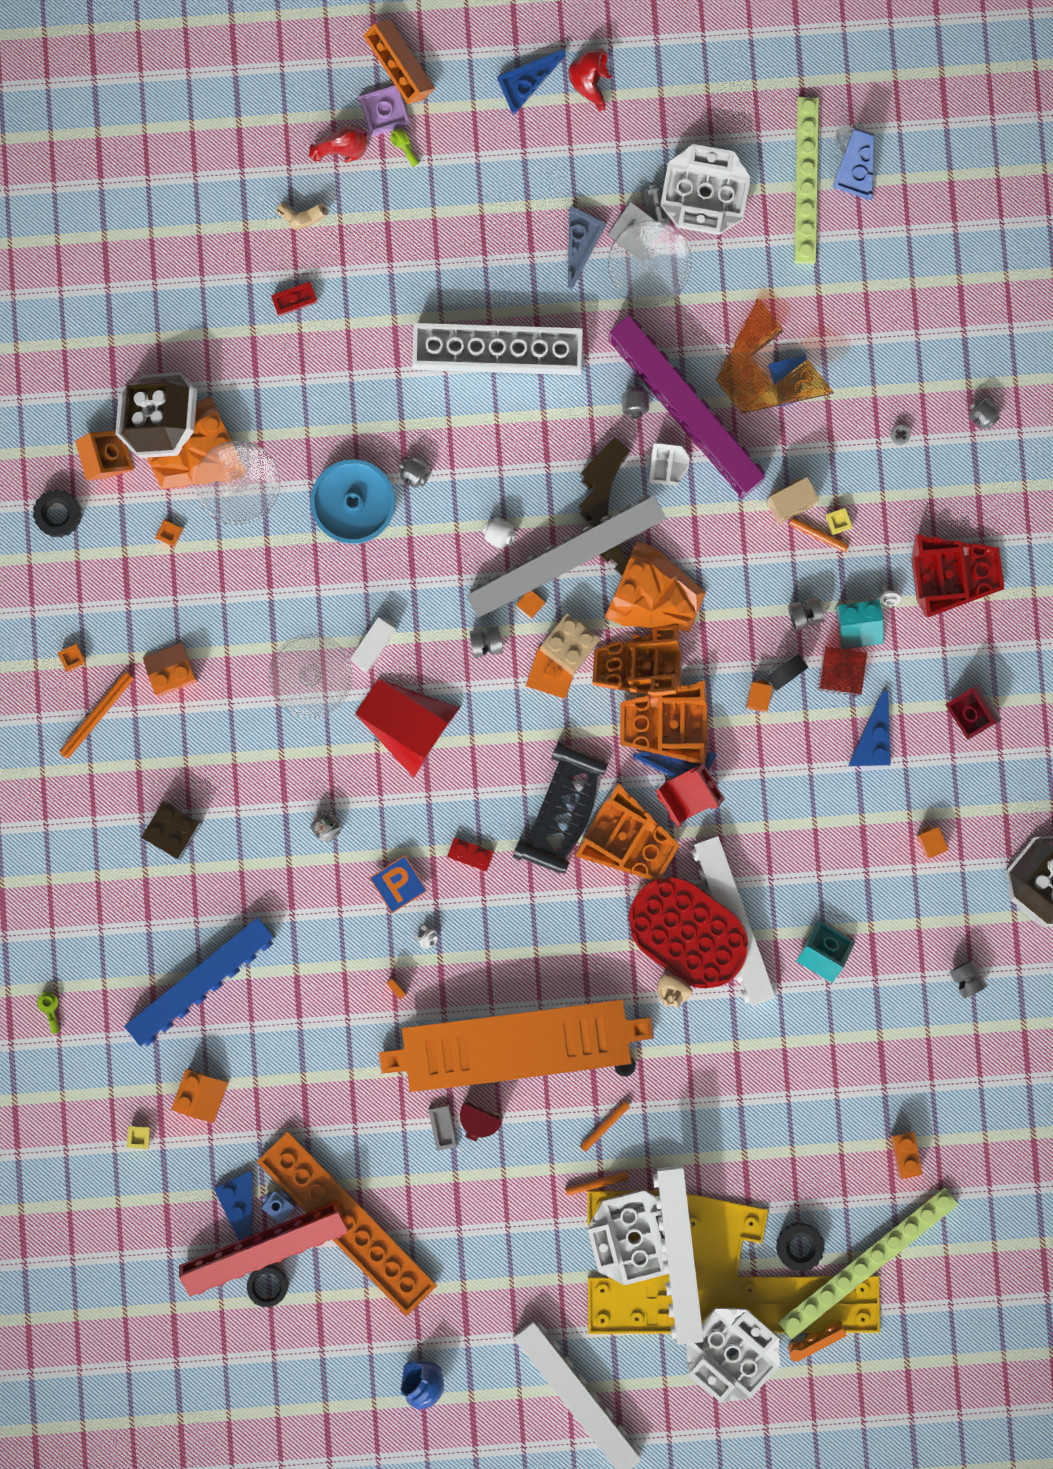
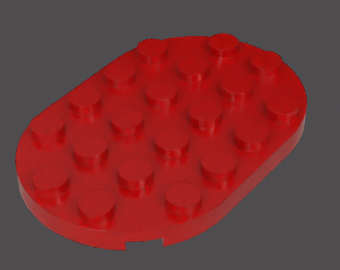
M668 877L647 884L634 898L629 911L632 938L643 953L667 971L678 976L690 986L706 989L728 983L742 970L749 951L746 929L741 920L731 910L701 888L685 879Z

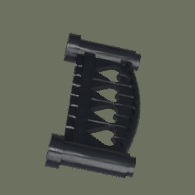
M558 739L551 756L552 760L558 762L528 841L519 838L512 858L519 861L524 859L559 874H565L569 865L566 857L586 828L595 802L598 775L605 774L608 763L605 760L567 746V742ZM586 774L588 780L584 783V790L577 791L568 777ZM576 793L580 796V800L576 803V810L570 811L560 796ZM569 813L572 815V820L568 823L569 828L563 831L552 816ZM562 833L564 840L560 842L561 848L557 851L554 850L544 836Z

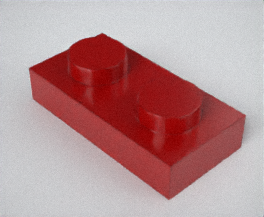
M311 282L271 295L278 317L318 303Z
M454 837L447 858L487 872L494 852Z

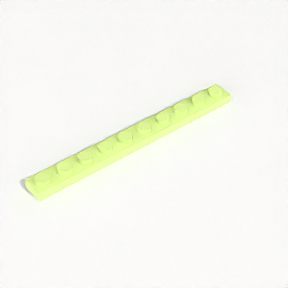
M942 1188L777 1321L792 1340L958 1206V1203L946 1188Z

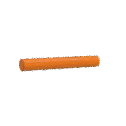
M792 518L789 525L845 553L849 547L848 544L795 518Z
M624 1101L580 1147L586 1152L631 1106Z
M627 1171L570 1186L565 1188L567 1196L625 1181L629 1177Z

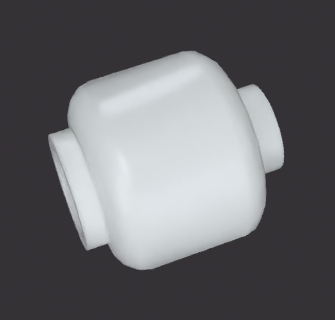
M497 517L493 520H488L483 529L486 542L501 549L511 545L516 536L513 525Z

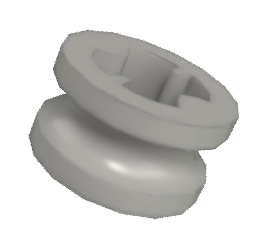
M904 425L896 426L890 435L892 442L896 445H904L910 439V430ZM897 430L899 432H905V435L903 436L905 437L904 440L902 438L897 439L895 437L897 435V433H895Z

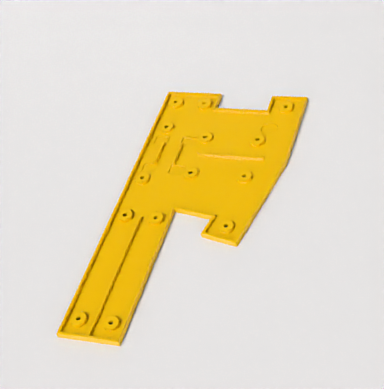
M646 1190L654 1196H659V1190ZM587 1191V1225L589 1226L602 1200L636 1191ZM686 1193L701 1322L714 1308H746L774 1333H786L777 1321L833 1276H738L742 1241L763 1242L768 1209ZM631 1232L628 1236L630 1241H637L640 1238L638 1232ZM669 1274L628 1285H623L610 1277H588V1334H671V1325L675 1324L674 1317H669L668 1304H672L671 1295L667 1296L666 1282H669ZM879 1276L868 1277L800 1333H818L832 1322L837 1323L838 1321L842 1322L846 1333H880Z

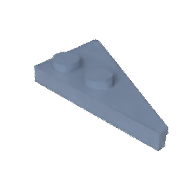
M573 206L569 208L568 288L573 289L606 227V223Z

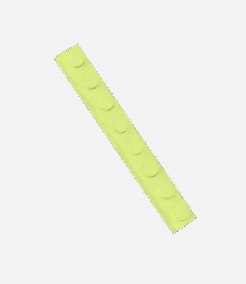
M814 97L797 98L794 263L805 264L816 263L819 98Z

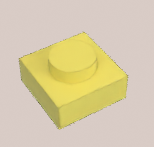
M846 508L825 515L831 535L853 528Z
M128 1126L127 1148L149 1149L151 1127Z

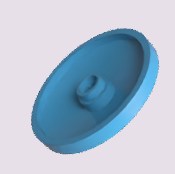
M344 460L329 466L317 478L311 492V511L318 527L331 539L344 544H362L378 537L390 524L395 511V494L389 479L378 467L362 460Z

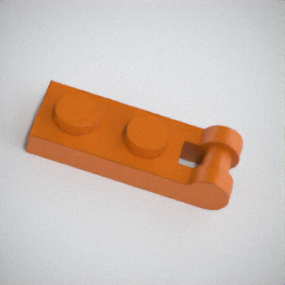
M832 1322L820 1332L809 1334L799 1343L796 1341L790 1342L788 1351L791 1360L798 1362L846 1337L847 1334L842 1322Z

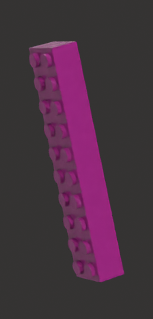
M627 316L609 331V343L743 500L762 484L765 478L763 475L765 471L758 463L754 464L751 461V455L745 447L740 448L736 443L738 441L736 436L731 431L727 432L724 429V423L720 417L712 415L709 411L710 406L703 398L700 400L695 393L697 391L689 382L685 383L681 378L683 377L681 371L676 366L673 368L668 363V356L662 350L660 352L654 346L656 343L653 338L641 331V324L635 318L632 320L630 316Z

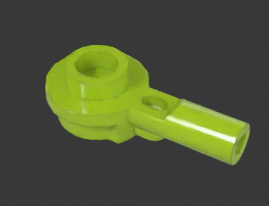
M401 128L393 129L390 136L392 144L395 147L401 148L412 167H415L420 162L411 150L412 147L407 134Z
M44 992L38 997L37 1006L42 1012L47 1014L51 1033L55 1034L60 1032L55 1014L59 1004L58 998L52 992Z

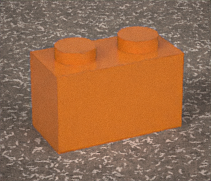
M907 1131L891 1134L890 1138L898 1177L905 1179L923 1175L915 1133Z

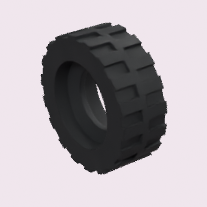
M55 489L54 491L49 490L47 493L41 494L39 499L37 498L36 504L33 506V518L35 519V524L42 532L51 537L62 538L76 530V527L80 524L82 514L77 500L71 494ZM56 503L64 505L68 512L66 520L60 524H54L47 518L48 508Z
M801 1222L786 1226L779 1233L776 1241V1251L779 1259L786 1267L793 1271L805 1272V1270L813 1269L822 1260L823 1252L825 1251L824 1241L820 1233L811 1225ZM798 1236L807 1238L811 1244L809 1254L802 1258L795 1257L790 1251L791 1241Z

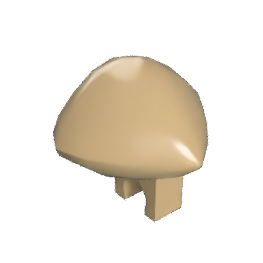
M671 974L662 975L657 987V993L664 1002L665 1007L669 1005L679 1007L693 993L690 985L678 976Z

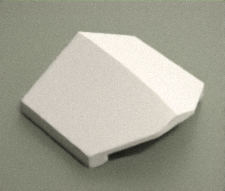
M653 443L648 483L672 486L679 484L682 477L688 471L690 460L682 445Z

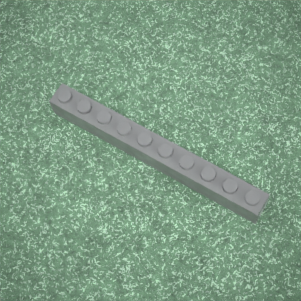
M648 494L637 500L639 504L631 507L629 504L621 508L619 515L612 517L610 514L600 520V525L596 527L589 525L581 530L583 534L577 537L573 534L562 540L564 544L558 547L554 544L544 549L545 554L539 557L535 554L525 560L526 564L521 567L516 564L508 568L506 575L500 577L497 574L488 579L489 584L483 587L481 584H478L469 589L471 593L466 596L476 616L481 618L666 520L667 518L656 497L652 496L650 498Z

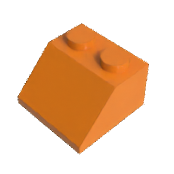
M116 430L88 433L75 441L86 481L105 479L134 470L128 447L115 434Z
M182 642L143 657L148 678L157 697L198 682Z
M187 1068L185 1069L171 1110L214 1123L229 1082Z

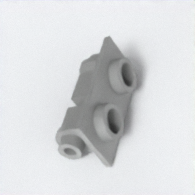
M651 185L649 189L642 190L646 213L663 225V229L670 228L669 216L660 206L663 187L657 188V185Z

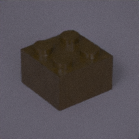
M163 801L141 838L174 858L181 860L202 823Z

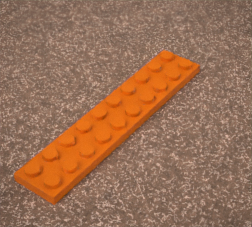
M289 1131L257 1161L306 1213L335 1201L338 1202L347 1219L348 1233L332 1240L405 1316L412 1312L437 1287V1284Z

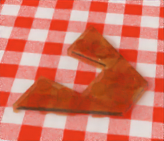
M757 298L749 318L745 321L743 330L740 331L734 343L735 346L730 356L727 357L724 363L723 370L720 371L716 379L721 389L741 414L833 394V390L808 359L775 385L772 384L751 356L784 332L783 328Z

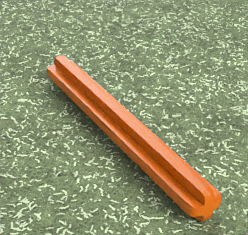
M124 672L60 749L61 755L69 758L131 684L134 678L129 673Z

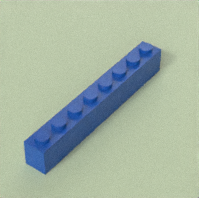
M256 918L124 1026L139 1046L144 1044L149 1046L157 1039L155 1036L161 1030L165 1033L174 1025L172 1023L173 1020L177 1017L182 1019L190 1013L189 1007L194 1003L198 1006L206 1000L205 994L210 990L215 992L224 985L222 981L229 976L231 979L240 972L239 967L242 964L246 963L248 965L257 958L255 954L261 949L266 951L274 944L272 942L275 938L260 918Z

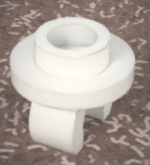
M883 585L880 602L889 607L898 604L901 601L898 586L894 585L893 591H887L886 585Z
M421 926L420 928L425 931L423 937L415 935L414 938L420 942L421 947L424 949L433 947L438 940L437 931Z

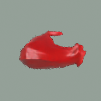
M604 49L585 51L578 60L570 64L568 69V77L574 89L594 103L599 112L601 110L605 111L606 105L597 83L600 76H605L607 79L611 78V75L606 70L608 54Z
M356 125L340 128L330 136L322 138L317 144H311L309 147V157L314 162H320L328 154H340L341 156L350 157L344 160L345 163L358 160L367 149V133Z

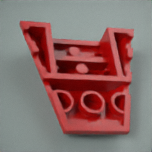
M920 534L915 535L911 557L916 600L926 618L1005 589L999 547L975 543L969 544L938 537H926Z
M378 679L355 715L414 778L460 707Z

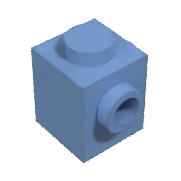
M276 1189L273 1193L269 1191L262 1199L264 1205L261 1209L281 1224L296 1204L290 1200L291 1197L284 1190L281 1189L279 1192Z

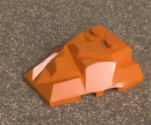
M211 397L196 403L194 432L182 446V450L177 456L147 458L161 489L185 487L199 483L208 484V482L215 481L224 482L247 472Z
M636 540L604 618L627 627L656 628L678 625L679 631H690L706 592L659 550Z
M678 625L656 627L651 629V634L642 637L636 634L632 636L633 640L622 644L620 641L595 649L593 686L654 696L678 693L681 690L682 652L680 649Z

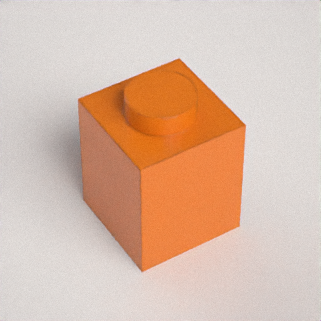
M756 679V682H751L745 708L766 713L773 686L768 685V681Z
M927 826L920 830L921 834L917 835L926 859L949 850L939 827Z

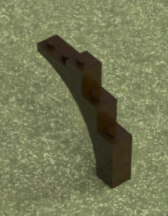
M616 437L607 444L580 474L582 478L581 483L589 490L591 488L594 490L579 505L578 509L581 511L579 515L587 522L591 520L592 523L590 525H593V527L600 525V520L609 515L608 504L612 482L620 466L630 455V450ZM618 546L599 555L605 562L611 561L616 566L614 570L620 576L623 575L628 561Z

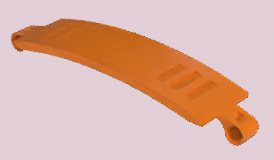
M622 999L402 1028L404 1043L402 1050L378 1053L381 1074L405 1071L408 1075L409 1091L417 1092L631 1064L629 1043L654 1039L652 1017L626 1020Z

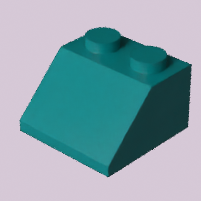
M880 599L843 604L835 608L841 650L884 644Z
M818 920L803 945L796 962L833 983L844 968L855 941Z

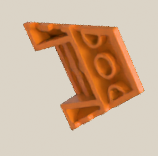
M705 680L696 684L681 686V690L676 694L647 695L621 702L620 745L698 764L704 763L705 765L708 748V702Z
M618 783L603 802L584 834L575 857L655 881L661 878L680 845Z

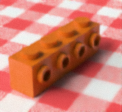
M391 20L374 23L363 35L408 105L423 101L435 89Z

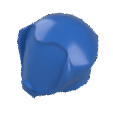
M408 1361L403 1366L401 1393L406 1397L407 1403L417 1410L432 1407L444 1392L445 1385L442 1367L433 1362Z

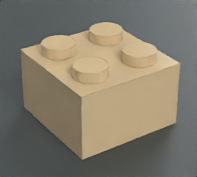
M798 477L791 481L787 488L783 489L781 486L773 490L766 504L779 525L814 507L819 498L808 477L803 480L801 477Z
M566 613L541 645L540 651L573 676L597 646L600 638Z

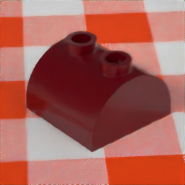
M980 683L945 704L967 740L1002 720Z
M466 1101L463 1102L460 1110V1122L466 1131V1138L477 1142L478 1138L491 1136L500 1128L503 1118Z

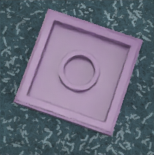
M395 85L358 96L371 137L411 125L402 95Z

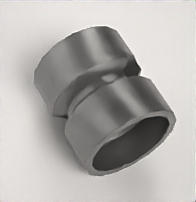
M817 596L805 599L803 604L799 601L788 605L791 622L796 631L807 628L809 623L814 626L825 622L823 610ZM807 609H809V612H810V616H808V617H807V613H806V610H807Z
M498 626L489 627L485 632L481 629L469 631L474 658L484 657L488 652L491 655L503 653Z
M974 959L949 971L954 982L959 983L958 990L962 998L974 995L988 986L983 976L978 975L979 968Z

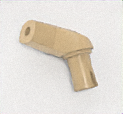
M283 201L277 207L276 213L290 222V228L298 230L317 223L327 216L329 211L324 203H319L308 210L297 212Z

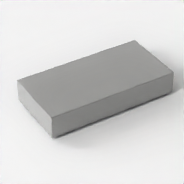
M450 1105L428 1108L436 1150L440 1151L458 1147Z

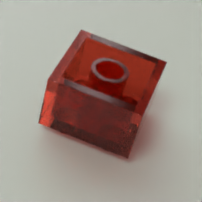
M825 646L822 650L817 691L858 697L862 695L867 652Z

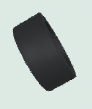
M798 654L771 673L767 679L777 691L805 671L808 665Z
M267 1265L261 1270L253 1271L247 1281L248 1296L254 1304L260 1307L270 1308L278 1305L288 1291L286 1274L274 1265ZM265 1273L275 1275L280 1282L278 1294L270 1299L260 1297L255 1290L257 1278Z

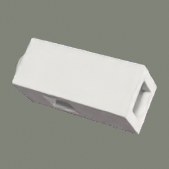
M385 617L383 620L377 618L350 658V661L369 673L396 633L395 624Z

